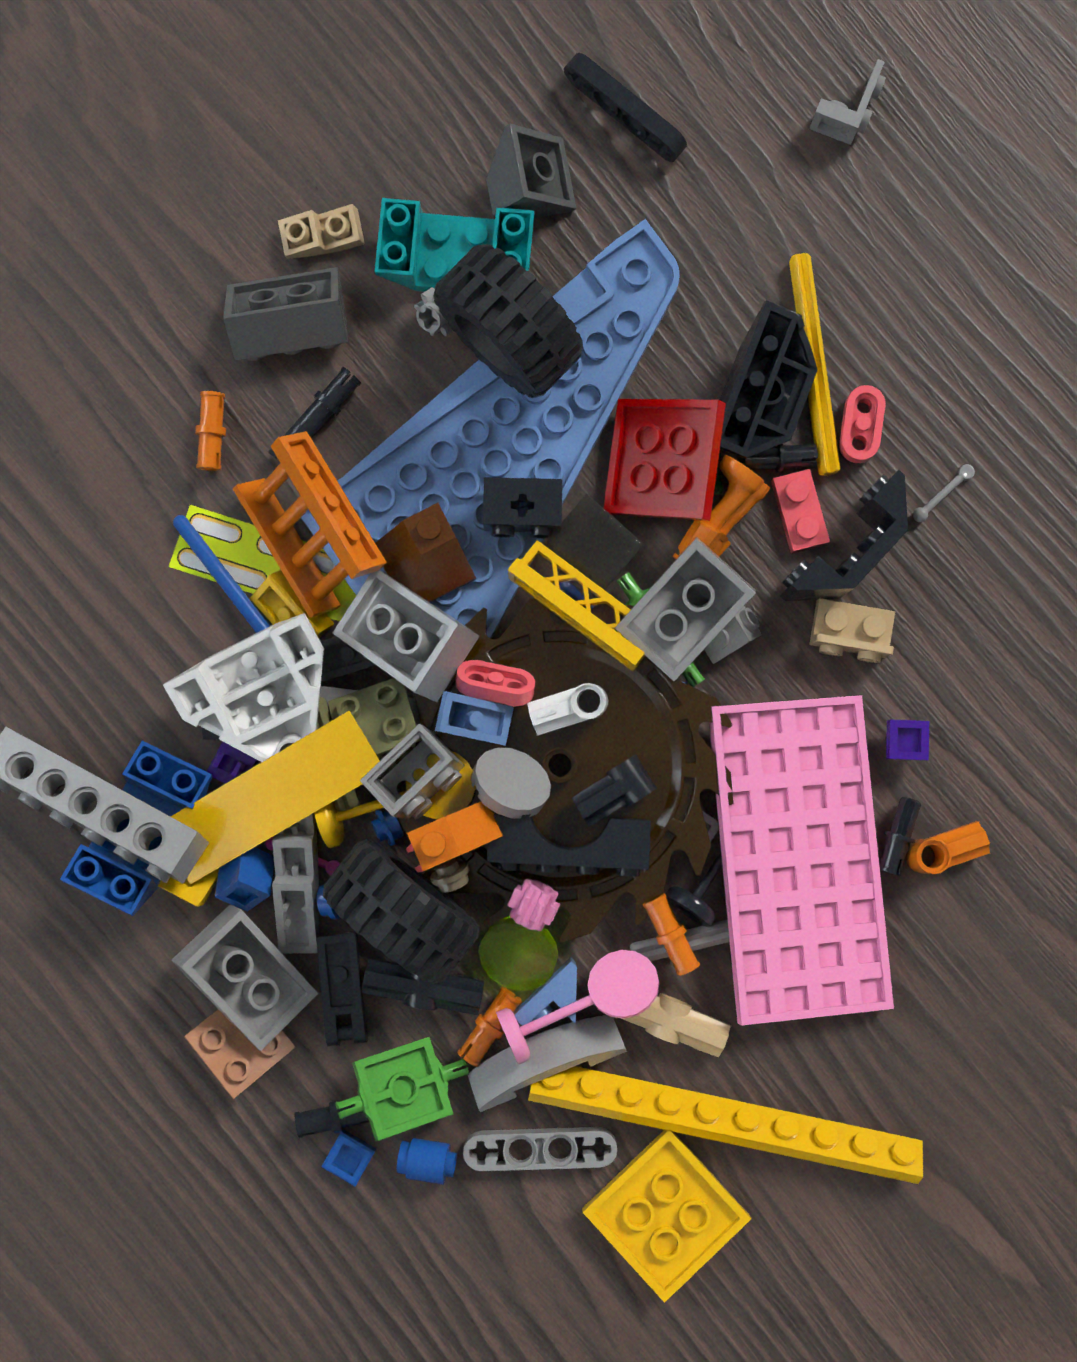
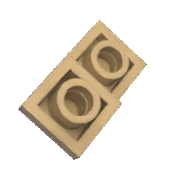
M353 204L322 214H316L313 210H309L278 220L284 254L288 259L328 254L365 244L358 209Z

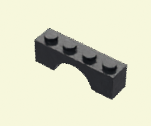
M493 812L503 836L488 843L487 862H496L497 870L518 871L520 870V864H536L537 872L550 873L560 872V866H576V873L592 875L600 874V867L616 868V875L640 876V869L649 870L650 819L610 817L602 833L590 843L578 847H564L546 839L536 827L533 817H530L531 814L522 815L521 818H509Z

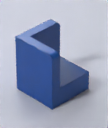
M254 847L221 866L218 872L215 897L248 912L271 895L274 857Z

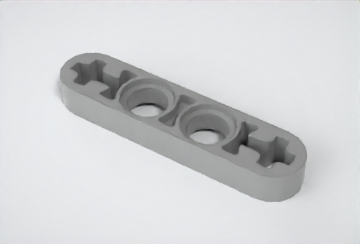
M602 1127L483 1130L474 1132L468 1137L464 1145L463 1156L467 1165L477 1171L601 1168L608 1166L614 1161L617 1155V1144L612 1132ZM575 1137H583L582 1146L594 1145L595 1138L598 1137L603 1138L604 1144L611 1146L610 1149L604 1150L601 1157H597L593 1149H582L584 1158H577L578 1146ZM556 1138L568 1140L571 1144L570 1154L562 1159L553 1157L548 1149L551 1141ZM517 1139L528 1141L532 1147V1153L524 1160H517L510 1154L509 1147ZM497 1140H505L503 1146L505 1161H498L499 1152H489L486 1154L485 1160H478V1155L470 1151V1149L476 1148L478 1141H484L485 1147L488 1149H497Z

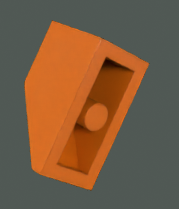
M482 802L473 804L407 833L423 871L503 836L493 811Z

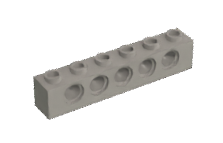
M5 727L0 734L1 791L8 794L12 788L20 792L18 800L39 811L42 805L52 810L49 815L50 818L69 829L73 823L84 828L81 833L82 836L101 847L105 841L116 846L113 853L133 865L137 859L149 865L145 871L157 879L167 883L171 877L182 884L184 883L209 844L199 832L8 727ZM34 767L31 775L23 779L25 772ZM65 784L62 793L54 796L56 789ZM97 801L96 808L91 813L85 814L88 805ZM129 819L128 826L123 831L117 832L119 823ZM162 836L161 844L156 849L149 851L151 841L156 837Z

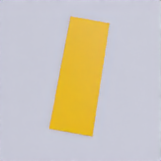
M350 710L194 802L193 809L186 807L171 816L199 832L209 842L187 877L190 884L362 785L360 780L380 760Z

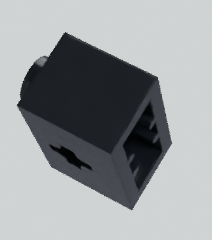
M484 477V531H491V536L498 538L514 537L515 532H530V537L546 539L552 538L553 533H561L562 479ZM520 502H527V507L530 509L527 510L525 517H520L518 510H516L519 508Z

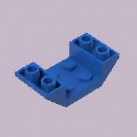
M141 741L122 773L126 780L122 790L171 817L186 807L193 809L194 802L206 796L212 774L147 742ZM129 819L119 823L117 832L123 831L128 826ZM161 836L151 841L149 851L156 849L161 844ZM105 841L102 847L93 842L90 843L89 847L80 844L60 878L62 882L131 916H134L159 888L158 884L161 880L145 871L149 866L148 864L137 859L134 865L113 853L116 846Z

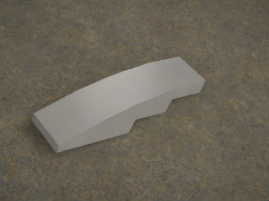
M312 813L276 834L272 840L275 879L272 887L278 949L282 954L317 953L316 937L319 936V910L317 906L319 870L317 826L315 815Z

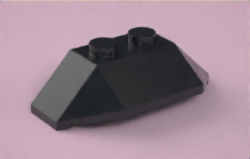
M768 300L763 303L738 350L720 397V401L726 403L720 444L721 449L746 459L792 439L818 370L810 342L803 328L805 325L802 315Z

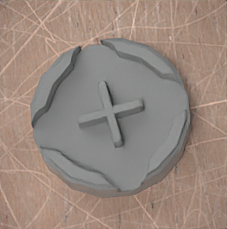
M494 748L486 751L477 760L471 776L472 786L474 787L475 785L479 791L478 798L495 813L509 818H521L522 815L531 814L530 817L536 815L550 796L551 784L546 771L539 762L526 753L512 748Z

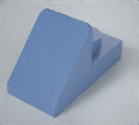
M443 691L435 731L506 746L514 707Z
M571 957L516 1008L514 1015L522 1026L549 1014L553 1010L549 1005L552 1001L560 1008L576 1001L577 965ZM576 1013L569 1015L568 1017L576 1023Z

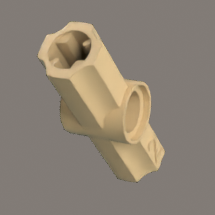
M659 993V996L657 995L652 1005L640 1015L623 1019L646 1028V1032L673 1044L681 1042L716 1057H719L724 1050L731 1027L729 1023L693 1010L691 1005Z

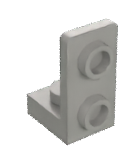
M877 59L856 111L848 109L842 102L835 100L827 101L821 98L809 129L850 145L857 131L864 134L873 112L866 109L870 98L878 99L886 77L880 75L884 61Z

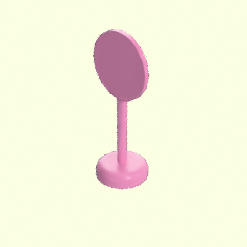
M619 950L602 957L590 971L588 980L590 995L521 1027L511 1009L504 1008L497 1011L496 1014L519 1065L529 1060L531 1054L524 1036L595 1004L599 1011L610 1017L626 1019L638 1016L647 1010L657 997L659 979L655 966L647 957L636 951Z

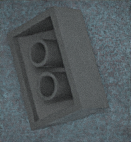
M338 267L227 285L223 320L235 360L246 359L256 361L264 358L266 355L278 353L293 355L300 353L304 349L315 347L331 349L339 346L341 343L348 342L347 319Z

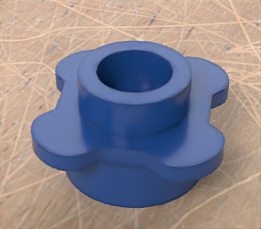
M380 809L376 810L374 813L377 819L371 821L379 841L387 840L389 846L395 845L394 840L404 836L398 819L393 817L387 810L383 812Z

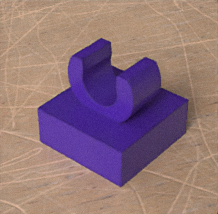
M887 720L886 759L929 760L930 721Z
M222 741L206 772L212 774L213 778L226 784L255 767L259 760Z

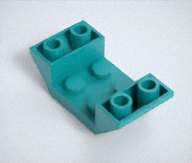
M382 198L375 275L412 290L425 292L431 287L435 289L436 284L472 247L482 244H489L494 249H501L508 257H513L526 271H529L534 211L496 207L495 219L422 213L420 201Z

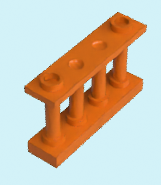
M305 431L278 437L271 445V448L279 459L280 464L266 479L262 478L237 484L234 486L233 491L307 614L312 618L336 610L341 606L333 590L348 575L351 579L379 571L387 562L308 432ZM290 478L300 496L284 511L274 493ZM309 510L320 529L304 544L294 525ZM329 543L340 562L324 577L313 557Z

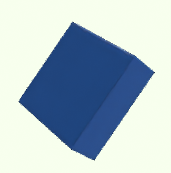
M343 1129V1132L339 1134L321 1167L355 1187L374 1155L376 1148Z

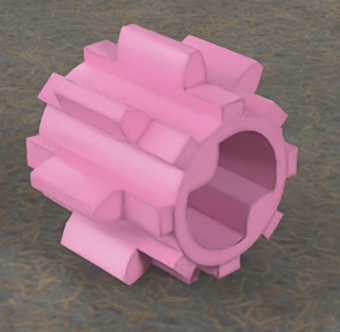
M524 880L522 886L518 884L514 889L507 904L512 908L509 914L510 918H513L517 924L530 930L542 931L545 924H551L560 906V903L555 902L558 892L540 881Z

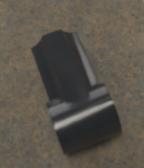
M636 754L606 772L607 776L572 797L573 802L589 827L608 817L622 806L626 805L628 807L657 789Z

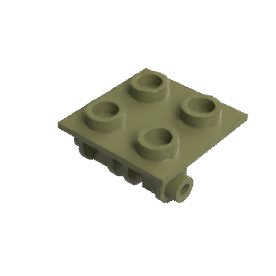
M395 678L328 701L332 720L350 710L379 759L383 758V754L389 753L417 726L405 685Z

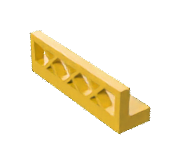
M536 540L521 560L516 558L508 568V578L632 672L644 659L645 653L624 638L619 631H615V627L620 623L619 614L625 617L631 609L541 542ZM538 553L552 563V577H543L529 567ZM557 567L567 575L558 576ZM574 580L583 586L584 600L575 601L560 590L559 582ZM588 590L598 598L589 599ZM606 603L614 609L616 623H604L591 613L590 606Z

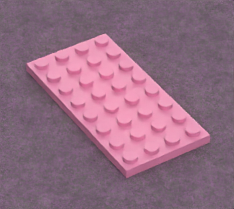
M862 695L712 707L713 723L709 722L711 748L716 754L719 795L716 794L737 1023L740 1025H751L894 1009ZM720 714H727L733 724L731 728L721 726ZM725 766L731 772L732 790L726 781ZM733 791L734 804L729 805L728 792Z

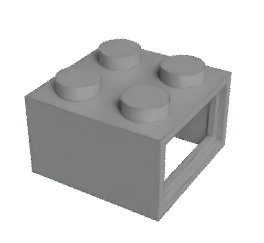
M419 723L360 782L393 817L405 820L413 817L416 820L433 805L430 799L440 789L446 792L461 779L462 775L459 771L465 765L433 731ZM419 738L422 739V741L410 753H408L389 773H387L381 780L377 779ZM431 754H436L440 760L432 768H429L427 766V758ZM422 768L425 774L416 781L413 777L414 771ZM403 781L410 782L412 787L405 794L400 795L398 792L399 784Z

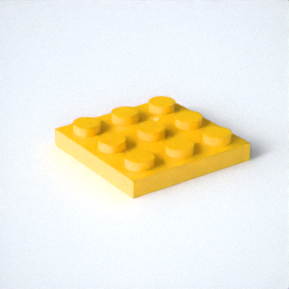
M663 1130L582 1208L583 1214L664 1303L751 1220L749 1213L673 1131Z

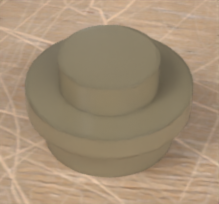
M453 858L435 866L436 871L430 876L432 884L438 886L440 892H451L468 883L467 873L469 872L467 862H458L456 858Z

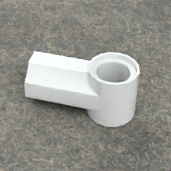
M585 683L578 687L531 701L527 705L537 736L601 716L607 709L608 696L599 685ZM586 690H594L600 697V705L592 713L585 712L579 705L580 695Z

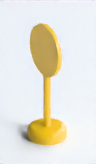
M453 752L465 765L459 771L462 775L461 779L446 792L440 789L430 799L433 805L423 816L438 820L468 807L472 802L476 786L474 785L473 787L471 782L473 770L469 762L458 753ZM431 754L427 758V766L432 768L440 758L436 754ZM422 768L416 769L413 774L414 779L418 781L425 774V771ZM406 781V791L399 794H405L412 787L411 783ZM378 800L339 812L336 810L333 801L314 812L323 841L327 847L333 848L339 846L344 841V820L384 807Z

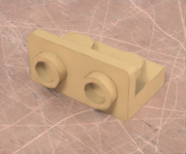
M819 598L816 601L809 645L820 647L819 653L842 656L843 651L858 653V660L880 663L881 658L893 655L894 647L890 646L895 611Z

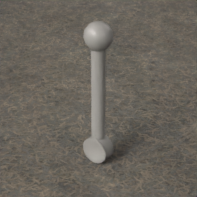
M965 464L960 467L958 475L923 508L919 507L914 510V520L924 522L928 518V512L963 480L971 479L975 474L973 466Z

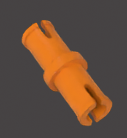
M201 391L200 424L195 426V434L199 436L196 468L205 471H221L222 438L226 437V428L223 427L225 394L216 391Z
M663 893L658 898L642 905L658 933L655 937L658 944L664 946L677 976H681L698 968L700 963L697 961L684 935L687 932L684 924H679L666 898V894Z
M502 986L484 1015L479 1014L476 1018L475 1023L477 1025L463 1046L457 1051L460 1057L465 1055L463 1059L466 1062L478 1067L495 1039H501L504 1034L496 1012L508 1008L514 1013L518 1005L522 1003V999L511 990Z

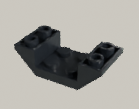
M898 470L890 479L883 474L859 499L864 506L856 514L874 530L856 547L861 552L858 556L854 552L836 570L829 566L820 556L811 564L804 559L782 582L787 587L780 595L784 601L818 600L819 598L827 600L840 599L865 578L908 531L905 474Z

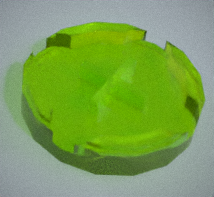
M505 917L488 928L481 941L479 956L481 966L487 975L499 985L515 991H530L543 986L551 978L557 963L558 950L555 940L546 928H543L542 931L530 930L517 924L513 918Z

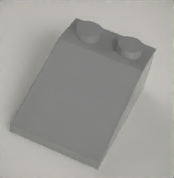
M696 537L620 621L615 629L642 650L648 659L675 681L756 594V590Z
M380 570L370 573L333 631L334 635L414 693L438 702L443 691H445L456 674L457 668L463 663L479 638L478 634Z
M231 904L171 960L259 1051L318 994L243 910Z

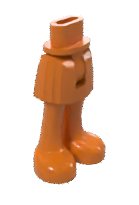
M724 455L719 463V468L729 481L725 495L711 511L710 521L694 520L678 546L680 554L674 553L672 557L677 559L696 537L720 556L731 545L727 538L729 531L757 502L765 497L770 487L748 467L734 458Z

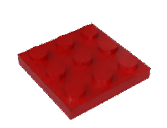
M618 399L603 513L623 516L710 521L726 403L720 400Z

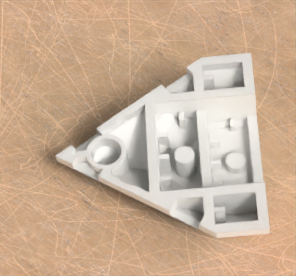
M303 613L278 622L206 658L164 683L163 686L184 721L195 727L199 725L220 736L219 740L263 762L317 729L324 647L306 614Z

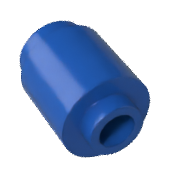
M412 1138L411 1142L402 1141L397 1159V1173L405 1174L406 1179L444 1185L446 1177L453 1178L457 1153L450 1152V1143Z

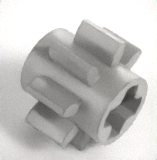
M431 287L421 294L422 301L414 305V308L417 310V321L425 331L430 332L431 336L440 331L444 336H447L453 330L448 325V321L439 312V307L435 304L433 297L435 289Z

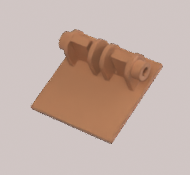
M219 1009L184 1036L232 1099L236 1098L295 1048L294 1044L281 1030L259 1051Z

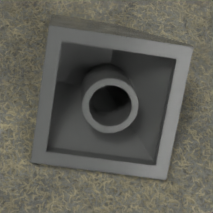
M511 123L505 126L486 178L493 216L496 215V207L533 210L534 218L568 213L577 209L563 138Z

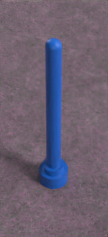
M183 515L176 516L173 520L176 530L253 630L258 633L270 627L189 520Z

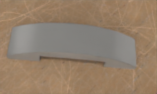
M608 1015L579 1020L576 1023L571 1022L525 1039L531 1054L529 1060L518 1065L511 1047H508L473 1069L469 1073L468 1078L480 1112H483L516 1098L515 1091L583 1062L588 1061L591 1067L627 1051L614 1018Z

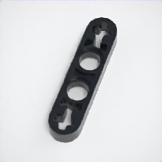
M576 53L564 67L566 77L578 90L665 160L674 162L687 147L684 136L673 125L586 55Z

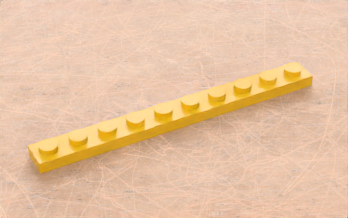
M578 1066L571 1067L535 1082L530 1087L528 1101L919 1184L923 1178V1140Z

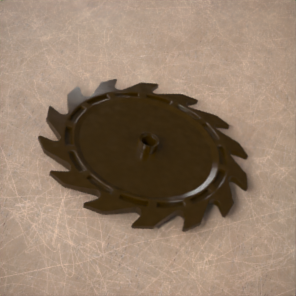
M531 598L498 639H490L487 636V609L483 607L464 625L478 634L479 638L463 662L481 660L529 672L535 679L534 695L531 701L563 692L585 683L599 685L608 696L607 709L601 716L537 736L529 715L528 705L516 706L513 709L506 746L435 731L442 695L438 702L414 693L421 725L433 731L452 752L458 753L467 760L472 770L477 760L486 751L494 748H512L526 753L539 762L548 775L551 789L550 796L543 808L532 817L540 833L554 844L564 847H578L588 844L602 833L610 817L651 820L649 870L640 869V876L616 875V868L600 867V874L596 875L576 873V866H560V872L557 873L537 872L536 864H520V870L518 871L497 870L496 862H487L488 843L455 857L458 862H467L469 881L463 887L447 893H499L505 899L504 906L484 920V925L513 930L522 927L513 918H510L509 914L512 908L507 904L514 889L518 884L522 886L524 880H537L552 887L554 891L558 892L555 902L560 903L559 908H565L570 912V920L559 938V941L563 943L591 934L619 896L626 892L632 893L636 898L635 924L639 925L649 916L642 904L650 902L664 893L670 858L674 851H685L695 874H701L711 848V843L699 795L704 789H711L719 795L716 754L701 738L698 728L703 722L713 723L712 707L721 706V704L712 695L681 681H673L646 656L634 672H632L567 622L562 624L554 623L551 620L552 611L535 598ZM606 603L599 604L591 609V613L604 623H616L614 609ZM625 605L629 609H632L634 607L632 605ZM619 614L621 621L624 617L621 614ZM456 672L445 691L464 695L456 687ZM586 690L580 695L579 705L585 712L592 713L598 709L600 697L594 690ZM720 714L721 726L731 728L733 724L727 714ZM411 746L395 763L398 764L415 747ZM556 754H565L572 762V768L565 776H556L550 770V760ZM636 754L657 789L628 807L626 805L622 806L608 817L589 827L573 802L572 797L607 776L606 772ZM725 766L726 781L732 790L731 772ZM477 789L468 807L481 802L478 798L479 791ZM733 791L728 792L729 805L734 804ZM423 815L416 820L413 817L409 820L397 818L406 833L436 820ZM436 870L426 871L423 876L431 881L430 876Z

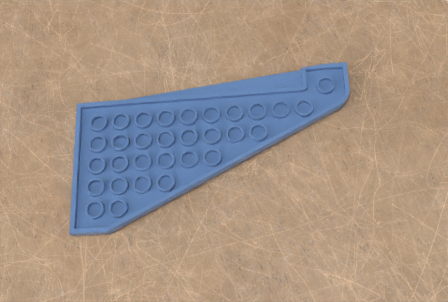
M646 219L613 241L591 260L582 272L552 296L567 312L568 318L574 322L577 327L576 332L582 338L583 347L581 357L543 396L530 398L526 394L519 393L514 387L506 384L502 378L496 376L484 362L478 360L348 473L337 480L374 542H377L404 519L439 503L476 579L431 602V604L463 625L467 624L483 607L486 608V632L490 639H492L519 588L518 585L508 578V568L516 558L521 560L536 540L543 543L545 539L530 537V532H515L514 537L498 538L491 536V531H484V477L562 479L563 506L615 409L618 399L623 394L677 291L679 283L677 261ZM520 502L519 508L516 510H518L520 517H525L527 510L530 509L527 507V502ZM308 510L301 518L314 535L320 527ZM328 543L323 549L336 566L340 560ZM382 567L380 571L387 575L384 567ZM370 574L351 579L348 575L345 580L357 595Z

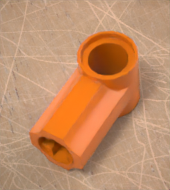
M975 821L926 839L915 840V843L910 844L906 855V862L915 872L939 874L949 867L989 854L990 842L986 831L981 827L979 821ZM926 846L931 847L935 855L934 862L928 867L921 858L922 851Z

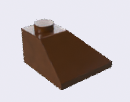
M439 503L404 519L375 542L387 562L383 566L387 575L430 603L476 579Z

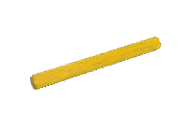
M801 253L791 256L789 265L796 313L802 315L805 325L803 328L810 342L818 369L808 394L814 443L818 451V458H816L818 473L827 476L838 473L840 462L811 256L808 253Z

